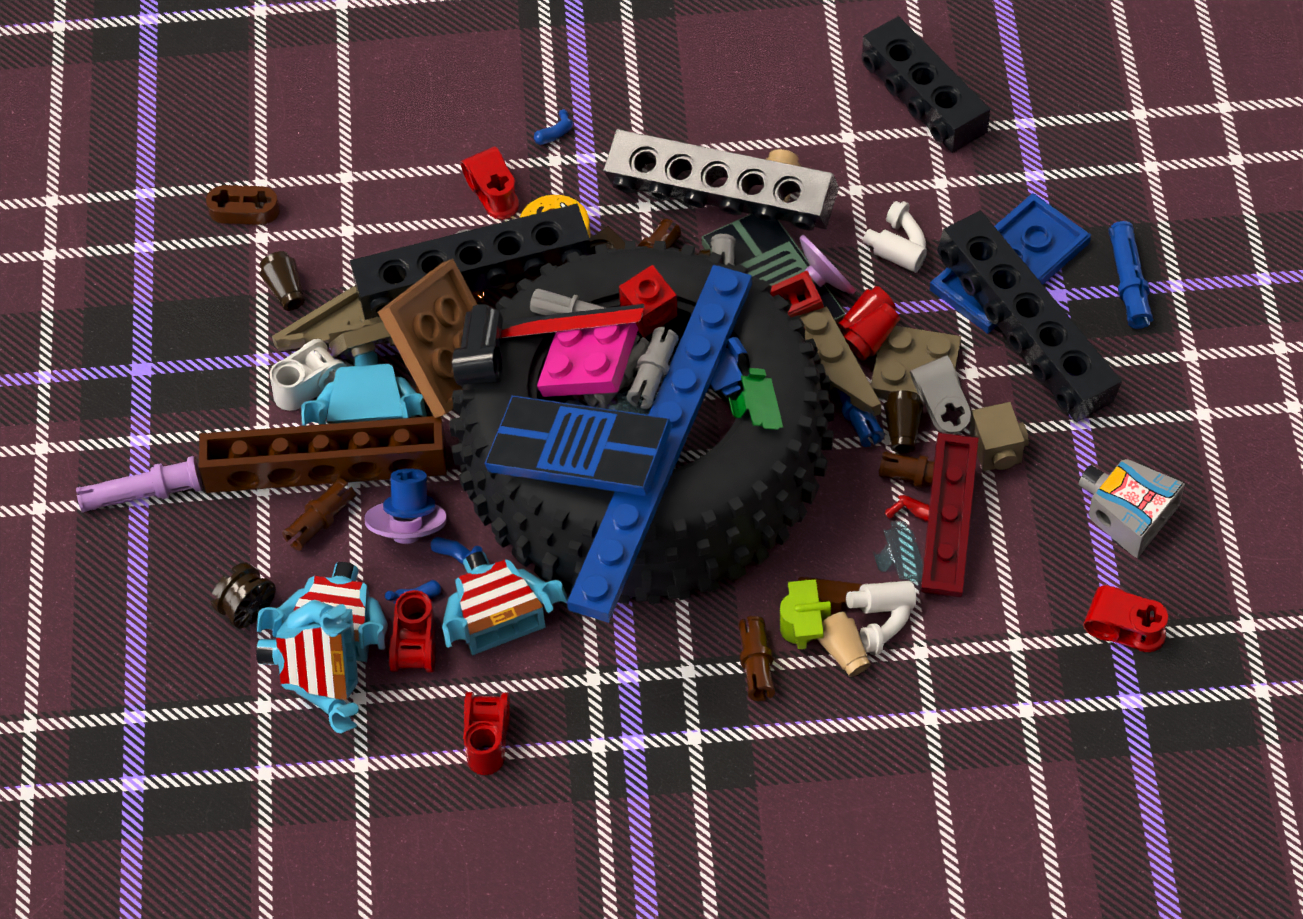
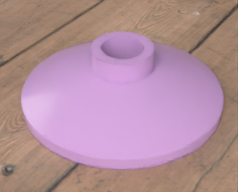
M802 235L800 237L801 247L810 264L804 271H808L810 277L819 287L827 282L843 292L854 294L856 290L806 236Z
M383 503L372 507L365 514V525L370 531L381 536L394 538L395 542L401 544L414 543L420 537L439 531L446 524V512L436 504L435 510L432 513L417 518L391 516L383 510Z

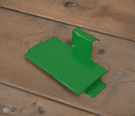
M749 368V376H741L744 392H741L737 400H731L729 397L733 416L741 418L748 409L753 426H763L764 429L773 430L783 428L772 379L765 378L766 372L764 369Z

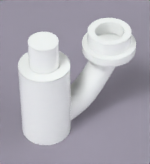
M895 201L888 211L886 222L890 223L892 228L896 230L902 226L909 240L888 230H883L880 234L868 229L863 237V243L874 247L873 253L916 273L921 268L927 254L925 237L920 226L908 212L909 203Z
M911 581L863 584L859 591L847 593L846 603L849 608H861L864 613L891 611V617L882 627L874 623L861 628L859 635L866 653L879 655L883 650V644L896 635L906 624L910 612L916 604V590Z

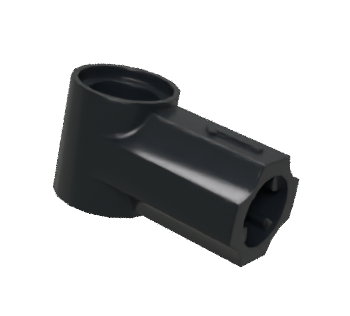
M487 304L473 305L472 310L465 315L461 348H455L452 358L453 374L458 385L495 383L502 380L503 360L499 347L503 317L500 310L490 308Z

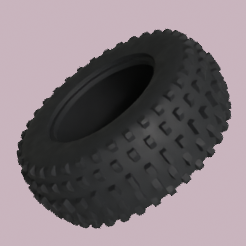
M635 240L625 241V249L618 250L616 248L607 249L606 244L595 246L596 254L579 256L576 251L568 254V263L559 267L556 265L552 266L550 263L540 268V277L534 281L526 278L521 280L516 285L518 293L511 299L503 296L496 304V308L500 310L503 320L544 316L530 310V301L536 289L546 290L570 298L578 295L580 301L605 308L620 307L619 286L653 265L677 295L678 316L662 326L665 328L662 336L663 342L669 329L674 331L679 338L668 362L670 366L712 266L717 265L748 274L749 269L741 264L737 266L730 263L724 265L723 256L714 252L710 256L701 253L696 255L695 247L684 244L681 251L677 248L666 249L665 241H655L653 248H647V246H637L636 248ZM757 277L752 279L751 289L730 338H738L747 353L739 354V364H736L743 376H749V368L764 369L766 372L765 378L772 379L783 428L773 430L764 429L763 426H753L750 412L747 409L741 418H736L726 436L713 449L699 459L673 470L618 603L629 604L630 597H636V602L647 601L648 597L649 604H659L660 596L668 595L669 600L676 598L685 600L690 598V591L699 588L701 593L705 591L712 592L719 589L718 581L726 577L731 581L741 578L746 574L745 567L753 561L758 565L763 563L770 557L767 549L770 550L776 543L783 545L789 539L790 534L787 527H793L796 522L801 523L807 514L803 502L812 504L820 485L815 476L824 477L828 468V460L821 450H832L834 431L827 429L828 422L834 421V404L829 403L830 380L829 376L826 375L824 365L821 364V358L817 353L818 348L814 339L805 340L806 329L799 315L790 318L788 312L791 306L779 294L772 297L770 295L772 287L763 279L760 280ZM638 331V332H637V335H639V336H640V339H641L643 336H642L641 333ZM555 332L501 338L499 348L503 360L502 380L495 383L460 385L463 390H453V409L460 415L459 418L450 419L451 436L459 438V444L451 446L454 464L461 467L460 483L463 490L467 491L471 502L473 501L475 513L481 519L484 526L491 524L495 540L500 546L504 548L511 544L513 546L511 554L519 563L525 567L531 563L535 564V574L548 581L558 578L564 589L571 591L615 491L488 472L485 461L512 396L566 403L573 396L543 397L537 388ZM653 333L646 336L645 339L650 342ZM742 380L738 381L739 391L727 396L724 395L722 389L715 392L728 405L730 410L729 397L731 400H737L741 392H744ZM710 384V385H709V388H710L712 391H714L713 387H712L711 384Z

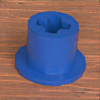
M413 468L400 469L391 474V497L383 502V510L387 514L399 518H417L428 515L435 510V500L427 496V474L424 471Z

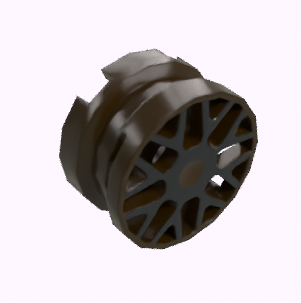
M248 562L232 567L234 574L228 579L223 575L212 592L216 596V600L210 601L212 607L217 612L227 615L230 623L239 629L255 623L258 620L259 610L270 607L276 592L275 584L267 578H261L259 570Z

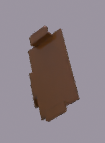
M809 577L798 578V581L816 579L818 598L821 602L830 601V616L841 612V603H846L848 592L859 591L861 585H863Z

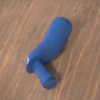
M565 109L559 111L560 122L534 133L535 143L543 145L553 142L572 129L573 121L568 119V112Z
M442 537L433 538L430 545L433 552L451 556L462 565H464L463 561L468 555L478 551L483 552L480 546H475L470 551L458 541Z
M431 580L415 589H399L395 592L387 591L385 599L396 604V600L401 594L412 590L422 591L431 599L440 594L441 586L437 581Z

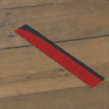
M637 304L503 320L501 338L635 323L641 320L645 305Z

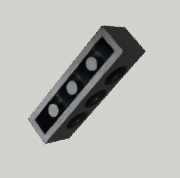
M900 16L863 35L861 59L866 69L871 73L874 72L884 82L886 89L891 95L899 97L907 106L912 117L920 119L938 143H943L954 153L988 133L990 108Z

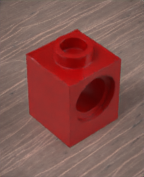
M653 265L619 286L620 306L645 305L641 320L635 322L638 331L644 338L653 333L654 329L662 327L678 316L677 295Z

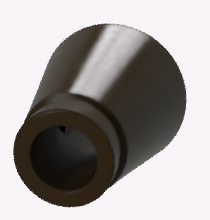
M285 251L274 252L263 258L260 262V277L280 304H282L283 309L291 311L301 307L305 302L295 259L289 257Z
M906 390L892 392L888 395V401L884 403L891 450L897 453H909L915 450L924 407L920 402L919 394Z

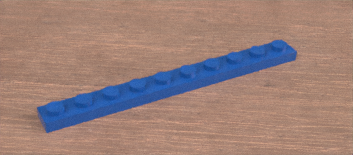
M717 265L712 266L670 363L668 374L665 375L648 414L669 418L672 425L647 496L614 492L568 598V611L604 622H610L726 348L728 339L751 289L752 275Z

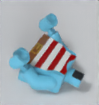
M482 551L468 555L463 561L467 574L459 576L455 580L457 592L448 598L442 628L446 647H452L451 643L453 641L463 639L469 644L471 654L475 655L545 628L542 604L546 612L549 613L553 611V603L558 601L567 603L568 601L562 583L558 580L546 583L525 569H516L510 560L505 559L490 564L485 552Z
M338 562L335 564L332 578L312 576L308 579L304 588L296 591L278 608L266 607L259 610L257 632H261L264 629H272V635L276 637L277 631L289 614L311 600H319L334 607L344 604L346 609H352L356 661L367 662L369 644H377L379 649H385L384 637L388 629V623L379 601L370 597L368 585L356 581L359 572L358 567L348 562Z
M311 600L289 614L277 631L276 639H260L258 641L256 649L257 662L264 665H279L282 687L295 691L296 694L321 708L329 715V722L333 730L337 733H343L357 727V724L350 719V716L358 713V705L353 702L346 704L344 701L349 698L358 684L352 609H346L344 604L334 607L319 600Z

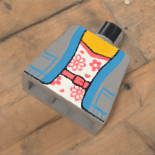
M1129 459L1121 460L1110 475L1090 465L1082 474L1078 484L1094 494L1091 499L1088 515L1091 521L1137 559L1180 506L1185 486L1183 482Z

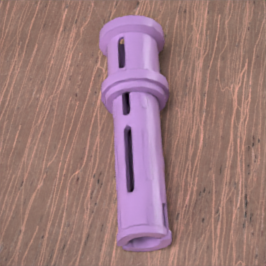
M190 456L186 462L163 466L161 463L155 464L149 472L105 481L99 484L77 487L76 492L79 494L77 499L80 510L83 513L100 507L155 495L157 498L166 499L169 498L170 493L192 488L196 492L201 491L202 480L195 456Z

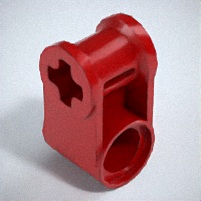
M496 146L460 161L462 172L469 187L476 193L485 210L492 218L504 220L516 214L519 209V200L514 192V176L506 166Z
M1106 585L1097 588L1083 627L1087 633L1100 640L1113 641L1135 648L1141 652L1149 653L1161 648L1165 642V627L1168 622V613L1166 608L1156 600H1149ZM1151 611H1154V618L1150 617ZM1142 635H1146L1145 641H1142Z
M407 591L396 600L393 635H391L389 647L391 672H398L400 668H425L427 673L434 672L436 621L432 602L428 595L422 591ZM419 612L424 614L419 619H407L413 613Z
M466 692L463 739L467 764L476 774L490 775L497 772L503 766L506 734L510 722L509 692H502L500 696H475L473 692ZM481 746H491L488 750H477Z

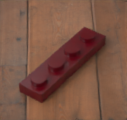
M946 433L937 434L920 592L954 597L962 596L979 439L977 437Z

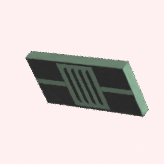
M749 214L702 236V246L705 249H710V251H712L711 238L714 235L729 234L735 238L734 265L741 264L749 269L748 274L752 275V279L754 277L760 280L763 279L770 286L798 275L810 266L808 260L779 220L777 223H768L758 219L754 214ZM812 279L824 307L829 309L836 324H838L846 313L824 284L819 287ZM804 295L797 296L799 302L806 300ZM786 299L787 303L792 306L790 300Z

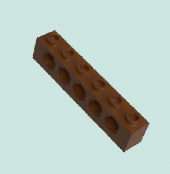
M428 416L199 433V470L206 493L333 484L337 478H341L348 483L390 480L391 474L394 471L412 468L424 471L427 477L447 475L446 439L442 416L437 418Z

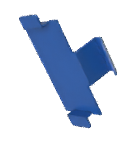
M736 337L728 339V348H725L710 383L715 392L722 389L725 396L740 390L738 381H741V376H743L736 364H739V354L747 353V351Z

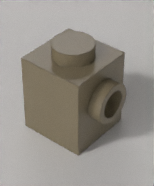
M1011 402L971 410L969 433L971 437L979 438L977 456L982 470H1005L1013 467L1015 464L1022 463L1024 446L1029 444L1028 433L1023 422L1018 423Z

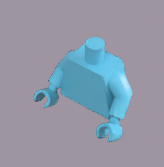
M373 351L356 356L355 366L337 369L334 381L326 385L318 398L306 401L301 405L302 426H306L310 422H316L319 425L326 424V419L328 424L401 419L416 415L427 417L422 394L417 393L405 378L395 377L392 365L378 364V355Z

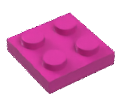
M636 323L555 332L537 384V388L542 396L618 392L638 332Z

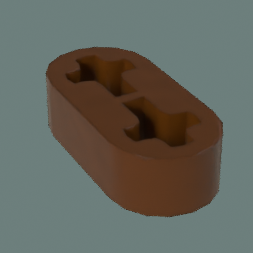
M221 185L213 188L206 197L209 215L218 223L263 225L273 222L280 212L277 195L269 187ZM223 201H230L226 203L225 207H220L223 205ZM266 202L263 205V208L257 209L260 206V203Z

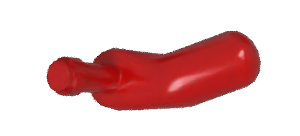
M907 495L897 496L900 500L884 512L890 519L905 506L915 517L927 521L929 505Z

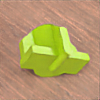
M816 579L788 582L789 595L780 604V633L786 641L797 644L798 649H806L807 642L812 639L824 638L822 621L831 614L830 601L819 602Z

